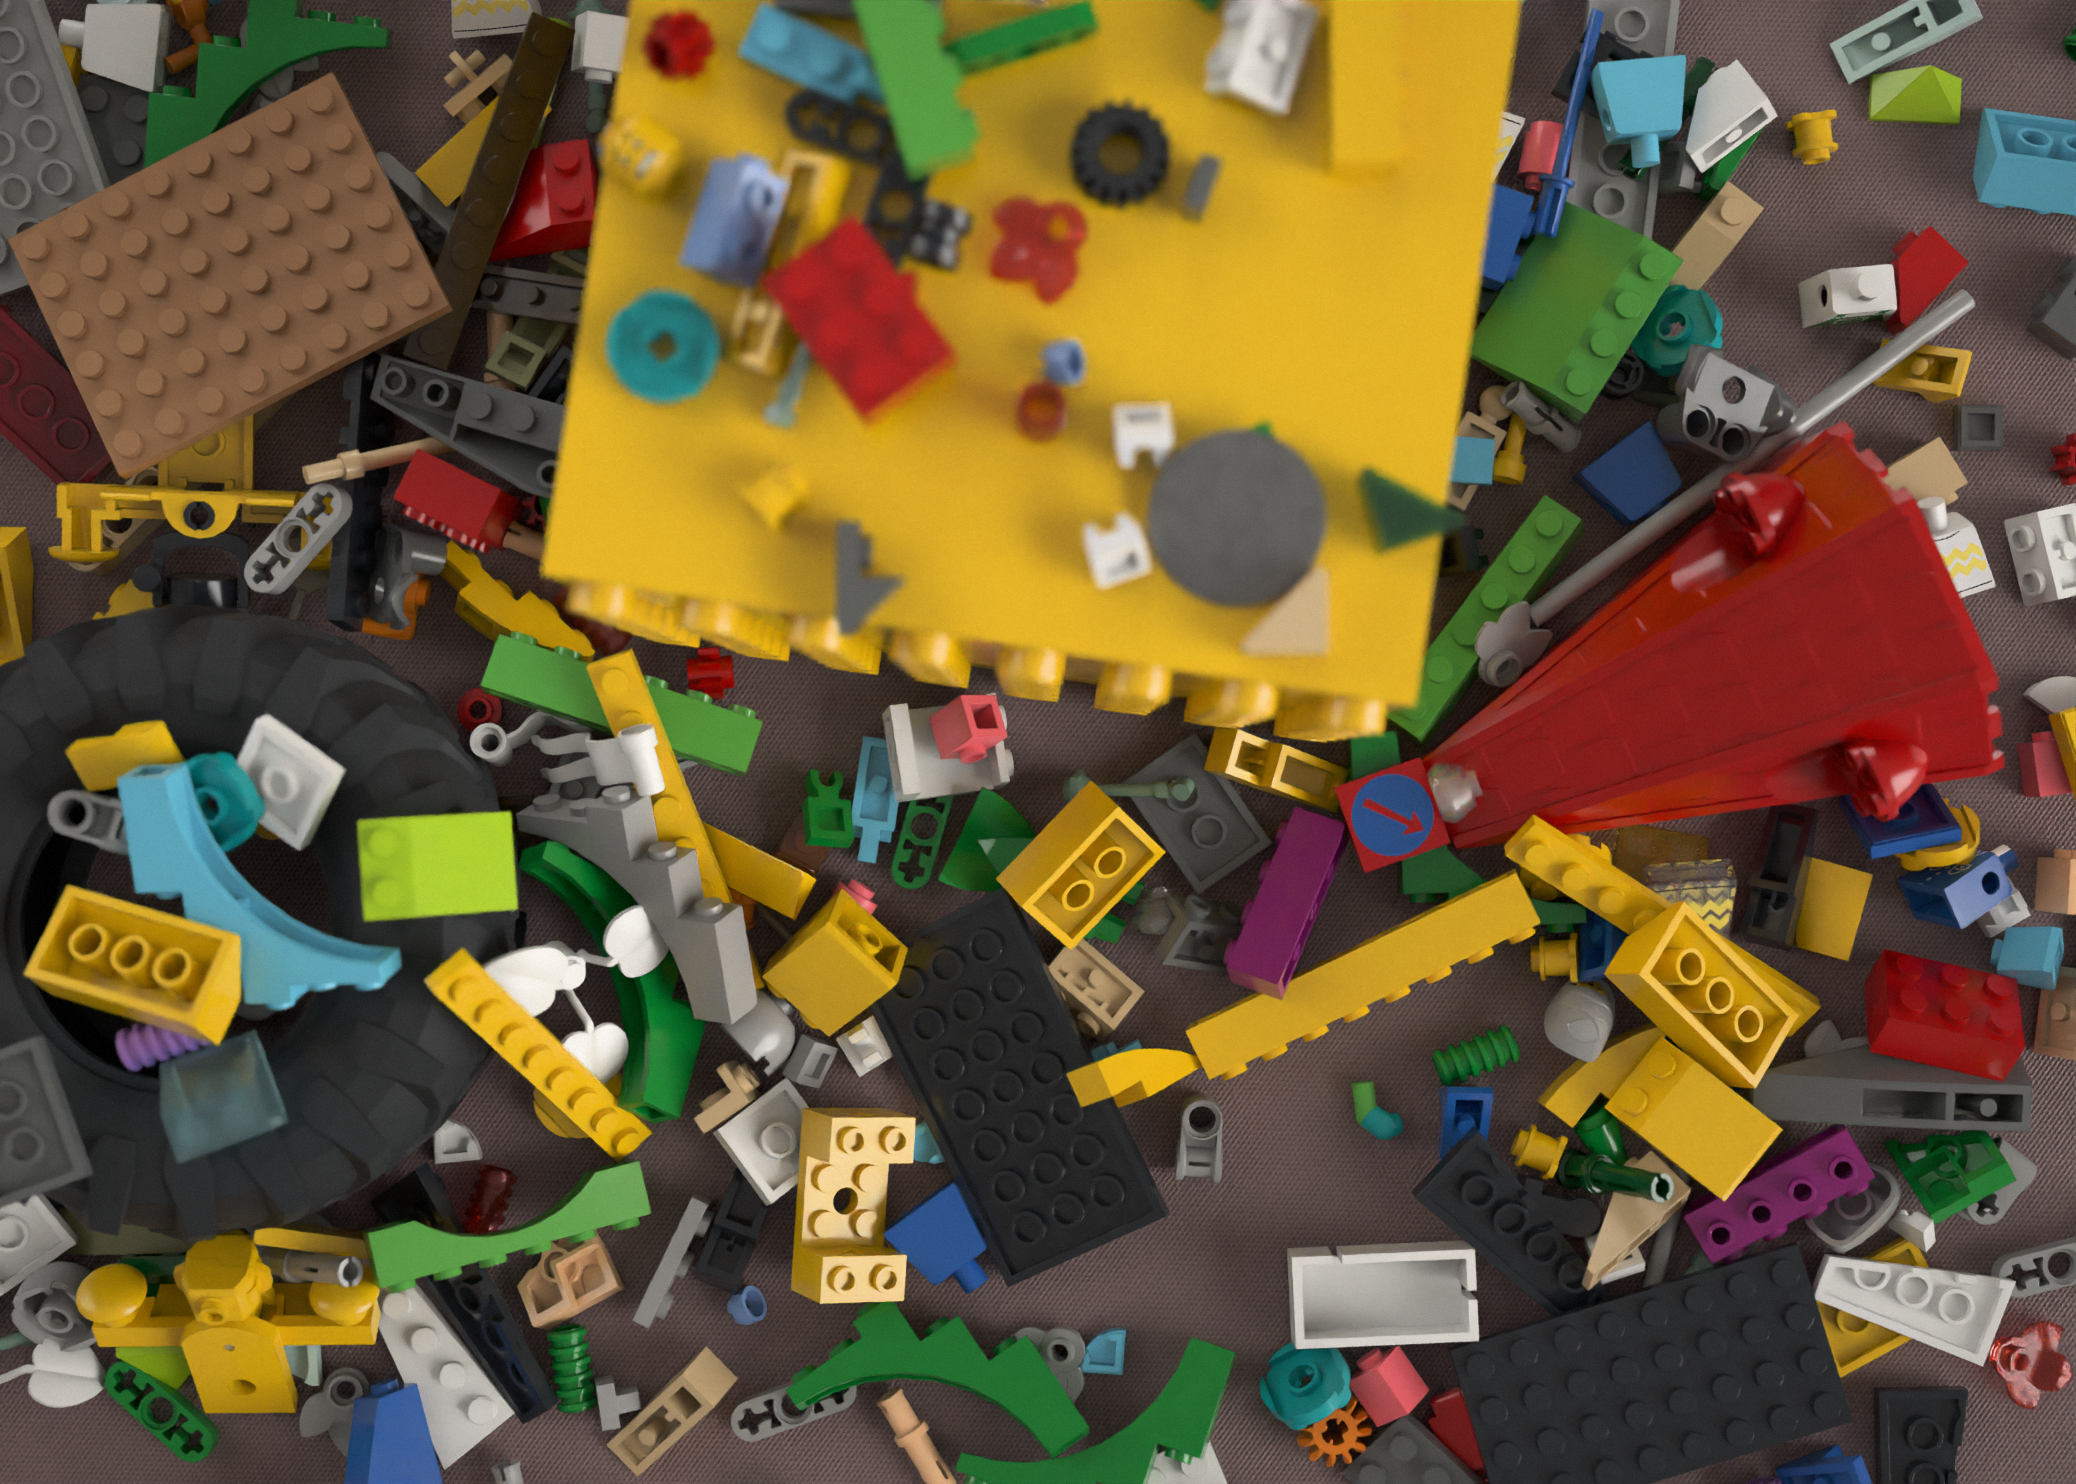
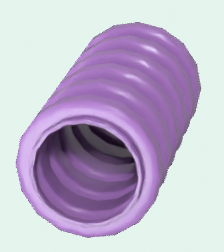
M142 1023L136 1024L132 1027L131 1031L127 1028L119 1030L116 1038L118 1055L124 1066L132 1072L140 1070L142 1064L145 1066L154 1065L157 1059L161 1062L170 1059L171 1054L174 1056L183 1055L185 1048L189 1051H194L199 1048L200 1043L203 1046L213 1044L147 1023L146 1026Z

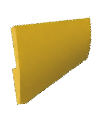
M1812 857L1794 937L1795 947L1835 959L1849 961L1873 874Z

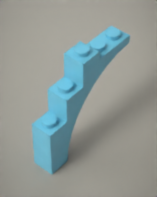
M187 764L140 765L117 778L136 893H156L157 898L160 899L176 898L183 895L186 920L228 931L240 937V971L246 1004H265L267 1009L277 1010L294 1005L296 1003L295 1000L309 989L327 990L336 987L338 984H355V988L359 990L375 989L383 986L385 981L402 967L399 948L360 945L325 935L292 919L263 898L237 872L213 838L196 801Z

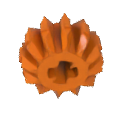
M1351 1392V1398L1344 1407L1336 1409L1323 1420L1310 1424L1300 1430L1304 1432L1296 1438L1299 1447L1310 1446L1308 1456L1312 1461L1319 1459L1325 1452L1324 1458L1328 1467L1334 1466L1336 1455L1341 1454L1346 1464H1350L1352 1457L1348 1450L1353 1448L1361 1453L1366 1450L1365 1444L1358 1437H1366L1372 1433L1370 1425L1362 1422L1369 1414L1363 1406L1355 1408L1358 1399L1354 1393ZM1335 1418L1339 1432L1330 1435L1326 1421Z

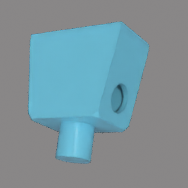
M1686 55L1599 62L1589 75L1606 142L1609 145L1630 143L1632 166L1635 168L1651 167L1660 164L1658 141L1672 139L1681 128Z

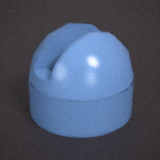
M1060 340L1050 343L1039 355V359H1045L1046 369L1041 370L1040 373L1048 382L1056 385L1079 384L1082 381L1085 373V357L1083 349L1077 340Z
M747 1286L738 1290L736 1295L732 1294L727 1303L728 1314H732V1320L739 1325L753 1324L762 1320L766 1315L767 1306L765 1298L761 1291L754 1286Z

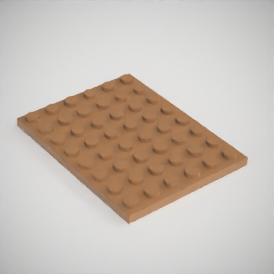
M333 72L8 239L119 476L125 479L144 471L453 311L339 79Z

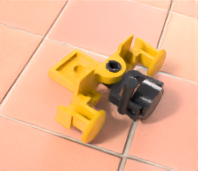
M254 413L159 462L158 486L69 482L58 484L57 518H62V546L49 547L48 550L53 558L65 562L83 564L110 561L117 558L120 550L114 547L103 546V520H121L122 518L167 519L176 530L163 533L156 538L153 561L137 567L133 572L132 581L135 587L143 592L153 591L152 605H163L166 601V606L196 605L237 609L238 601V608H248L251 604V588L246 583L244 569L250 558V543L245 537L233 532H225L224 530L230 526L237 516L239 503H242V522L280 524L307 492L254 490ZM189 482L224 483V489L221 492L189 491ZM325 497L322 502L326 506L324 513L332 514L334 511L330 504L333 498ZM202 506L208 512L209 517L207 521H200L195 517V507ZM311 516L306 517L307 520L312 522L316 519ZM300 526L302 550L307 544L308 535L306 530ZM332 539L304 570L330 571L333 548ZM188 546L215 547L233 553L239 560V592L238 578L232 575L177 573L167 575L166 577V554L174 549Z

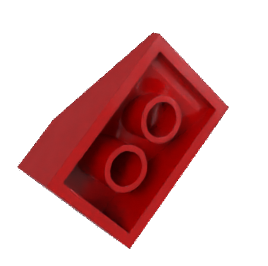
M588 139L547 144L530 150L488 262L593 246L601 190L598 164Z

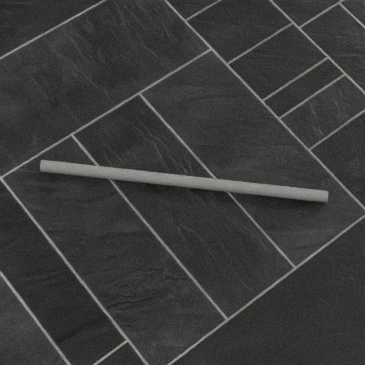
M1963 289L1956 292L1797 409V418L1789 428L1773 436H1762L1745 459L1739 462H1724L1530 604V623L1536 628L1542 625L1713 499L1712 492L1721 488L1720 482L1723 476L1736 471L1742 475L1748 474L1975 307V302L1971 295Z

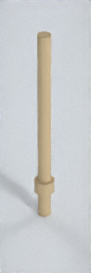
M430 437L364 453H359L358 450L337 454V459L303 466L302 471L305 482L308 485L339 477L347 481L364 477L365 471L412 461L418 448L433 456L456 450L439 439Z

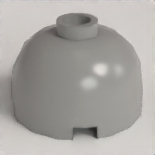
M755 988L758 1003L754 1008L732 1025L721 1023L719 1027L753 1063L762 1058L768 1064L762 1072L769 1077L783 1064L791 1054L794 1046L795 1028L788 1017L793 1008L785 999H780L773 993L768 996L763 991Z
M63 1261L48 1263L38 1268L25 1279L14 1297L12 1304H14L15 1308L11 1313L13 1323L24 1336L36 1344L40 1343L43 1345L44 1339L49 1338L64 1344L60 1351L73 1352L88 1348L96 1342L92 1331L93 1321L85 1318L77 1309L76 1293L81 1282L92 1271L83 1265Z

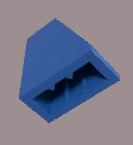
M389 1378L370 1385L371 1393L358 1397L354 1401L344 1484H443L417 1383H398L397 1378Z

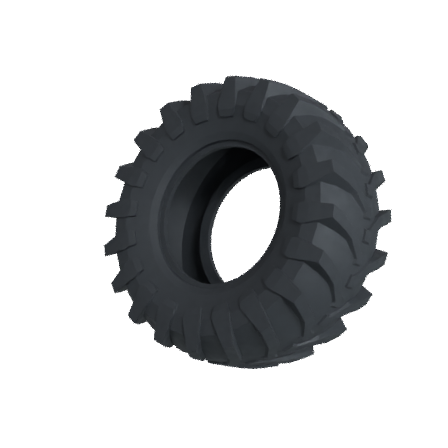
M180 605L141 609L121 616L72 624L23 648L25 656L0 665V1050L33 1037L44 1035L93 1174L48 1190L42 1194L66 1206L84 1224L86 1230L118 1236L122 1224H131L148 1228L150 1232L161 1233L185 1243L212 1240L216 1233H226L244 1227L248 1231L282 1226L300 1220L304 1216L321 1210L338 1200H344L369 1185L381 1174L388 1173L431 1138L461 1103L467 1090L490 1060L495 1049L437 997L424 980L462 948L481 966L501 955L526 948L527 930L526 913L519 911L522 869L518 867L521 852L516 834H512L517 909L364 921L358 834L359 820L500 812L492 772L485 761L472 751L470 744L464 747L461 746L458 741V732L454 729L436 699L415 682L403 681L392 674L391 666L362 646L345 638L305 626L304 623L291 619L257 614L251 610ZM268 714L345 769L310 842L319 857L329 887L333 913L332 937L366 946L399 948L402 967L379 988L359 990L355 988V984H338L331 989L318 990L305 1014L293 1029L275 1046L253 1061L216 1063L171 1054L170 1059L161 1062L157 1059L154 1065L145 1066L142 1064L140 1070L132 1072L122 1063L116 1047L118 1031L126 1028L131 1031L133 1027L122 1016L52 995L24 975L67 886L86 889L92 864L100 848L95 843L64 835L56 831L50 824L48 809L50 803L57 795L67 791H88L65 751L77 740L114 736L124 725L163 721L184 762L198 755H215L219 752H226L232 755L237 762L255 720ZM119 786L92 791L108 797L120 798ZM76 799L69 808V816L74 824L80 826L86 819L87 811L85 805ZM31 1197L21 1200L18 1203L25 1206Z

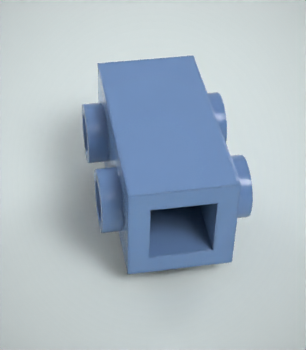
M738 153L736 160L713 158L679 264L723 284L754 288L758 275L765 264V253L775 222L782 211V200L788 182L769 173L770 164L767 161L749 154Z

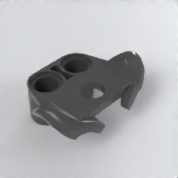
M1693 344L1690 345L1684 364L1675 384V394L1680 397V402L1667 405L1658 415L1657 431L1661 439L1666 443L1703 461L1739 462L1751 453L1762 436L1779 434L1794 423L1797 418V408L1794 401L1763 371L1751 365L1745 371L1722 359L1724 354L1722 349ZM1730 377L1735 378L1740 385V395L1734 403L1727 402L1722 391L1725 381ZM1686 419H1688V428H1687V429H1686Z
M382 523L381 528L376 531L374 550L377 561L373 574H370L367 593L370 597V610L368 616L381 624L388 623L389 618L391 619L390 628L405 630V627L410 624V619H407L404 615L406 591L411 583L417 581L418 575L416 573L439 575L446 561V540L442 535L425 529Z

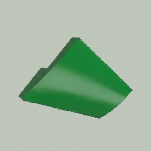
M1968 1130L1956 1136L1944 1134L1927 1135V1142L1900 1145L1898 1139H1892L1884 1143L1887 1151L1925 1211L1933 1219L1934 1224L1943 1221L2016 1181L2007 1160L1986 1130Z

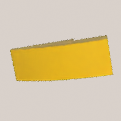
M499 96L415 172L446 207L463 192ZM549 105L546 107L543 118L553 110Z
M1215 727L1203 769L1283 798L1336 813L1339 803L1333 787L1345 783L1348 769L1288 745L1272 743L1239 729Z
M1651 1022L1607 1040L1596 1061L1576 1060L1551 1083L1538 1098L1537 1102L1573 1128L1599 1093L1608 1100L1612 1098L1661 1036L1665 1038L1666 1034L1654 1022Z
M1161 1048L1135 1049L1106 1057L1066 1074L1081 1107L1113 1097L1119 1108L1154 1095L1202 1067L1198 1056L1182 1051Z

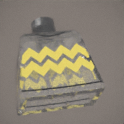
M1730 858L1642 865L1647 888L1672 904L1684 901L1714 931L1728 939L1737 887V879Z

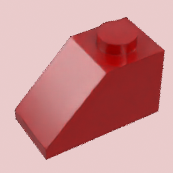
M1931 226L1917 234L1912 230L1908 231L1891 248L1896 256L1888 264H1892L1894 269L1897 310L1887 320V330L1893 335L1908 328L1969 264Z

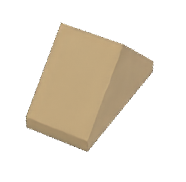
M1320 565L1315 568L1237 649L1244 656L1324 655L1328 653V573Z

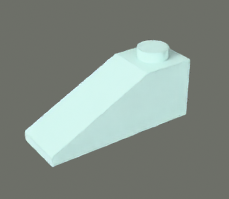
M1909 0L1830 43V46L1848 84H1852L1983 19V16L1975 0Z

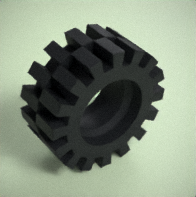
M1123 99V105H1114V100L1104 102V107L1099 110L1093 107L1087 112V118L1084 121L1080 119L1075 128V135L1071 140L1070 166L1073 169V177L1076 184H1081L1083 193L1089 199L1094 196L1099 199L1098 204L1108 207V203L1117 204V209L1127 208L1128 203L1135 202L1136 206L1144 203L1148 195L1151 194L1153 196L1159 190L1160 184L1165 180L1171 156L1169 133L1164 132V123L1159 116L1154 119L1150 115L1151 109L1143 104L1140 109L1133 107L1132 100ZM1117 134L1127 135L1139 144L1142 151V160L1135 170L1128 174L1117 175L1107 171L1102 166L1098 151L1101 144L1110 136Z

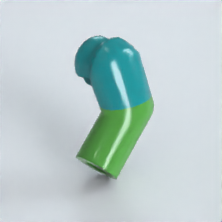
M1374 1080L1352 1082L1357 1123L1377 1139L1391 1140L1393 1137L1399 1136L1403 1130V1120L1398 1113H1388L1376 1105Z

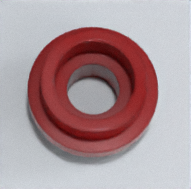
M482 688L471 689L459 700L457 707L458 718L462 725L470 731H474L476 727L484 723L498 725L503 716L502 701L498 697L483 693ZM481 701L486 705L487 712L483 718L477 719L472 713V708L475 703Z

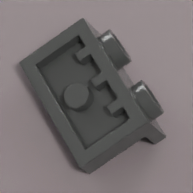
M1169 894L1165 903L1176 918L1154 951L1159 961L1165 965L1229 976L1226 968L1227 965L1223 962L1224 955L1232 938L1238 940L1244 926V924H1241L1243 911L1235 904L1227 901L1216 903L1206 901L1196 895L1185 897Z

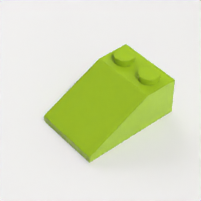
M511 812L358 821L364 921L517 909Z

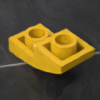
M163 721L124 725L114 736L77 740L65 751L88 792L118 787L117 778L140 765L182 764L184 762Z

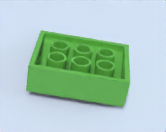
M1565 201L1557 236L1555 238H1547L1536 235L1521 258L1513 281L1506 282L1470 338L1468 356L1512 383L1515 381L1523 382L1541 400L1553 404L1558 409V412L1578 423L1592 406L1684 260L1640 233Z

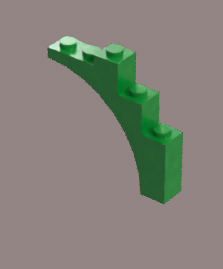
M249 0L246 48H241V39L213 35V44L199 42L195 98H191V88L163 85V94L149 92L144 169L224 128L233 113L259 86L288 67L321 54L356 48L392 49L393 31L381 28L382 19L354 16V24L335 22V13L308 10V18H302V0Z
M1396 731L1383 732L1382 734L1370 733V736L1358 735V738L1347 737L1348 781L1401 763ZM1445 845L1396 862L1398 893L1410 894V902L1437 901V893H1443V902L1488 881L1458 860ZM1530 898L1540 917L1541 923L1537 925H1546V931L1549 933L1573 932L1574 923H1587L1586 907L1580 903L1542 901Z
M546 841L523 850L518 867L546 884L574 911L592 935L602 956L609 957L610 955L603 947L605 930L617 914L632 906L639 905L632 895L604 869L592 861H585L571 854L570 849L562 843ZM669 949L660 964L642 976L634 978L625 976L620 971L618 963L608 967L620 1002L623 1030L629 1045L628 1054L624 1062V1074L617 1107L653 1124L680 1118L706 1020L694 1019L689 1002L672 998L679 969Z
M894 1301L868 1302L857 1311L859 1318L852 1322L862 1338L856 1342L849 1338L838 1344L829 1352L830 1360L818 1368H815L814 1364L803 1368L791 1378L793 1385L786 1389L794 1405L799 1411H802L833 1393L864 1383L896 1379L938 1382L971 1392L1004 1410L1032 1434L1051 1459H1054L1090 1433L1089 1426L1027 1335L1019 1341L1015 1336L1006 1339L992 1351L995 1357L988 1361L959 1316L951 1321L947 1316L939 1319L925 1330L927 1337L920 1341Z
M1191 1337L1177 1371L1158 1398L1129 1426L1104 1442L1067 1457L1037 1462L997 1461L961 1452L955 1470L966 1474L964 1480L966 1484H1147L1160 1445L1167 1447L1164 1456L1188 1465L1191 1464L1193 1456L1204 1459L1237 1354Z

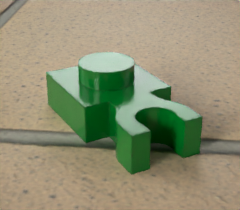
M810 769L804 778L805 788L810 797L807 796L802 804L805 845L849 848L854 841L850 800L839 799L838 794L843 785L842 772L834 771L828 780L829 786H824L819 781L818 770Z

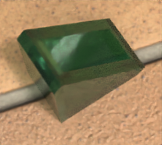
M1367 466L1359 472L1355 480L1360 501L1379 556L1451 533L1460 528L1466 516Z

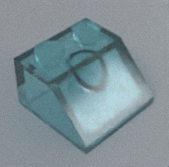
M256 1030L220 1042L219 1045L215 1044L160 1064L161 1117L178 1164L289 1122Z

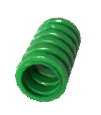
M1502 1024L1498 1027L1499 1031L1493 1032L1492 1029H1488L1485 1032V1036L1480 1037L1478 1034H1475L1470 1042L1462 1039L1457 1047L1449 1044L1446 1046V1051L1433 1050L1432 1060L1442 1084L1446 1087H1453L1454 1081L1458 1080L1462 1084L1466 1082L1467 1076L1472 1075L1474 1079L1479 1077L1480 1071L1485 1070L1487 1074L1491 1073L1496 1065L1499 1068H1504L1509 1060L1513 1063L1519 1062V1048L1510 1028Z
M581 1324L557 1327L546 1334L547 1341L552 1342V1346L549 1347V1355L554 1356L555 1359L551 1361V1369L557 1371V1374L553 1376V1382L559 1384L555 1394L556 1397L561 1398V1402L557 1404L558 1411L563 1413L582 1412L593 1408L598 1403L597 1396L592 1395V1391L596 1387L595 1382L590 1381V1377L594 1375L593 1368L588 1367V1363L591 1362V1355L585 1352L589 1348V1342L583 1339V1335L587 1334L586 1326H581Z

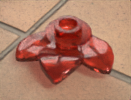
M1017 197L1006 201L992 213L996 225L1006 235L998 242L992 253L990 262L991 277L1004 282H1021L1032 278L1044 305H1051L1069 292L1079 276L1077 252L1083 247L1088 236L1086 216L1079 207L1066 201H1054L1046 205L1029 197ZM1058 218L1065 220L1068 225V233L1061 240L1055 239L1050 231L1051 224Z
M2049 1321L2033 1322L2027 1325L2019 1336L2001 1338L1992 1346L1990 1351L1991 1365L1995 1372L2006 1380L2008 1397L2016 1405L2034 1410L2039 1403L2041 1390L2051 1392L2061 1390L2072 1380L2071 1364L2064 1355L2056 1352L2064 1332L2062 1326Z

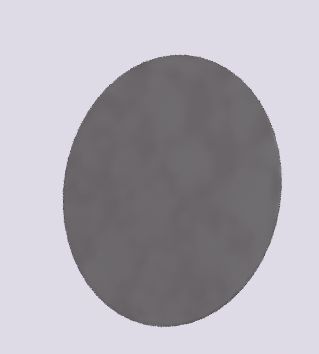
M1233 429L1214 432L1202 436L1182 448L1171 458L1160 473L1154 485L1148 509L1151 543L1157 558L1168 575L1192 595L1224 606L1260 604L1272 600L1291 589L1306 575L1314 564L1321 550L1326 531L1327 515L1323 491L1309 464L1298 452L1283 441L1251 430Z

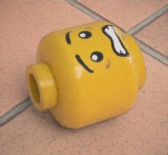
M645 113L635 114L626 121L617 117L605 129L599 141V144L605 148L601 160L602 169L607 175L639 198L647 197L653 193L662 196L677 180L685 165V160L680 157L682 151L680 140Z

